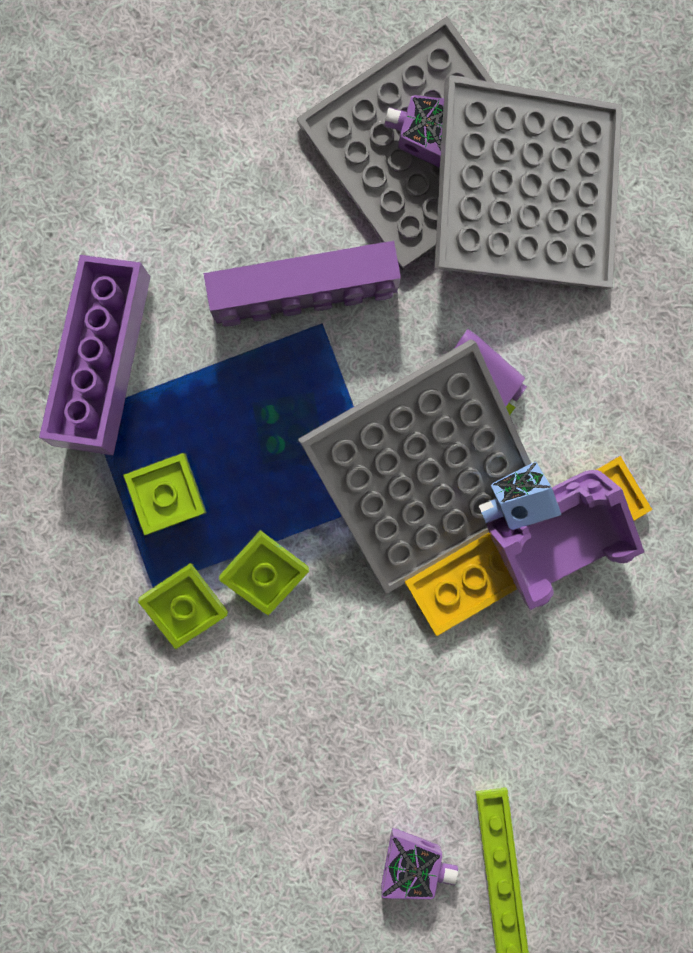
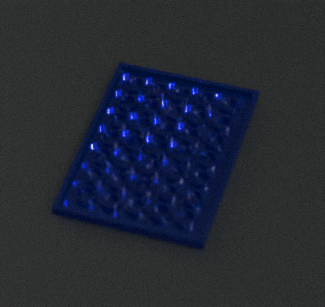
M323 323L125 397L114 454L104 455L152 588L192 563L197 571L236 557L260 530L277 542L342 517L299 441V438L354 407ZM186 454L206 514L149 535H144L123 475L176 455Z

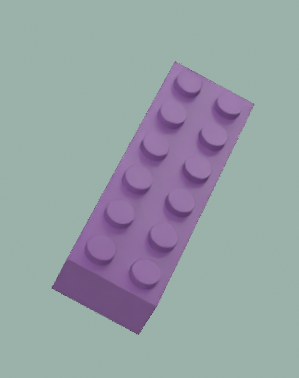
M394 241L203 273L209 310L216 323H222L224 327L239 325L241 323L240 320L253 318V321H265L271 319V314L282 312L284 316H294L301 314V309L314 307V311H324L331 309L332 304L344 302L345 306H353L362 303V299L375 297L376 301L387 300L393 297V293H398L401 280Z
M80 255L39 435L40 439L53 447L107 455L114 454L151 278L141 262Z

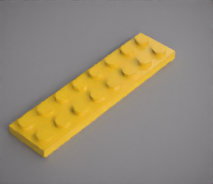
M621 456L595 469L601 471L622 488L633 521L653 510ZM489 532L405 581L436 636L517 590Z

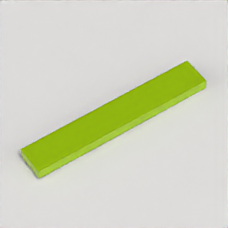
M503 787L475 791L496 953H529L508 789Z

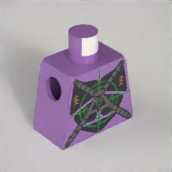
M411 96L407 112L389 107L384 126L401 131L398 147L440 168L444 98Z
M392 828L381 883L382 898L434 899L437 882L455 886L458 866L441 862L442 850L438 844Z

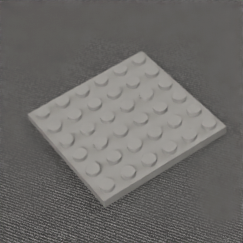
M447 16L297 118L299 127L381 242H395L398 264L401 270H404L436 247L440 168L398 147L401 131L384 126L388 109L390 107L407 112L411 96L414 95L444 98L445 79L449 75L494 82Z
M449 75L445 79L435 269L603 290L613 288L622 104Z
M472 339L299 438L302 447L386 594L405 584V581L487 534L489 532L487 529L488 523H485L479 505L496 499L491 485L531 464L480 349Z

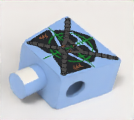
M537 462L531 463L494 482L491 487L496 499L479 505L485 523L504 516L509 529L512 530L562 515L553 489Z

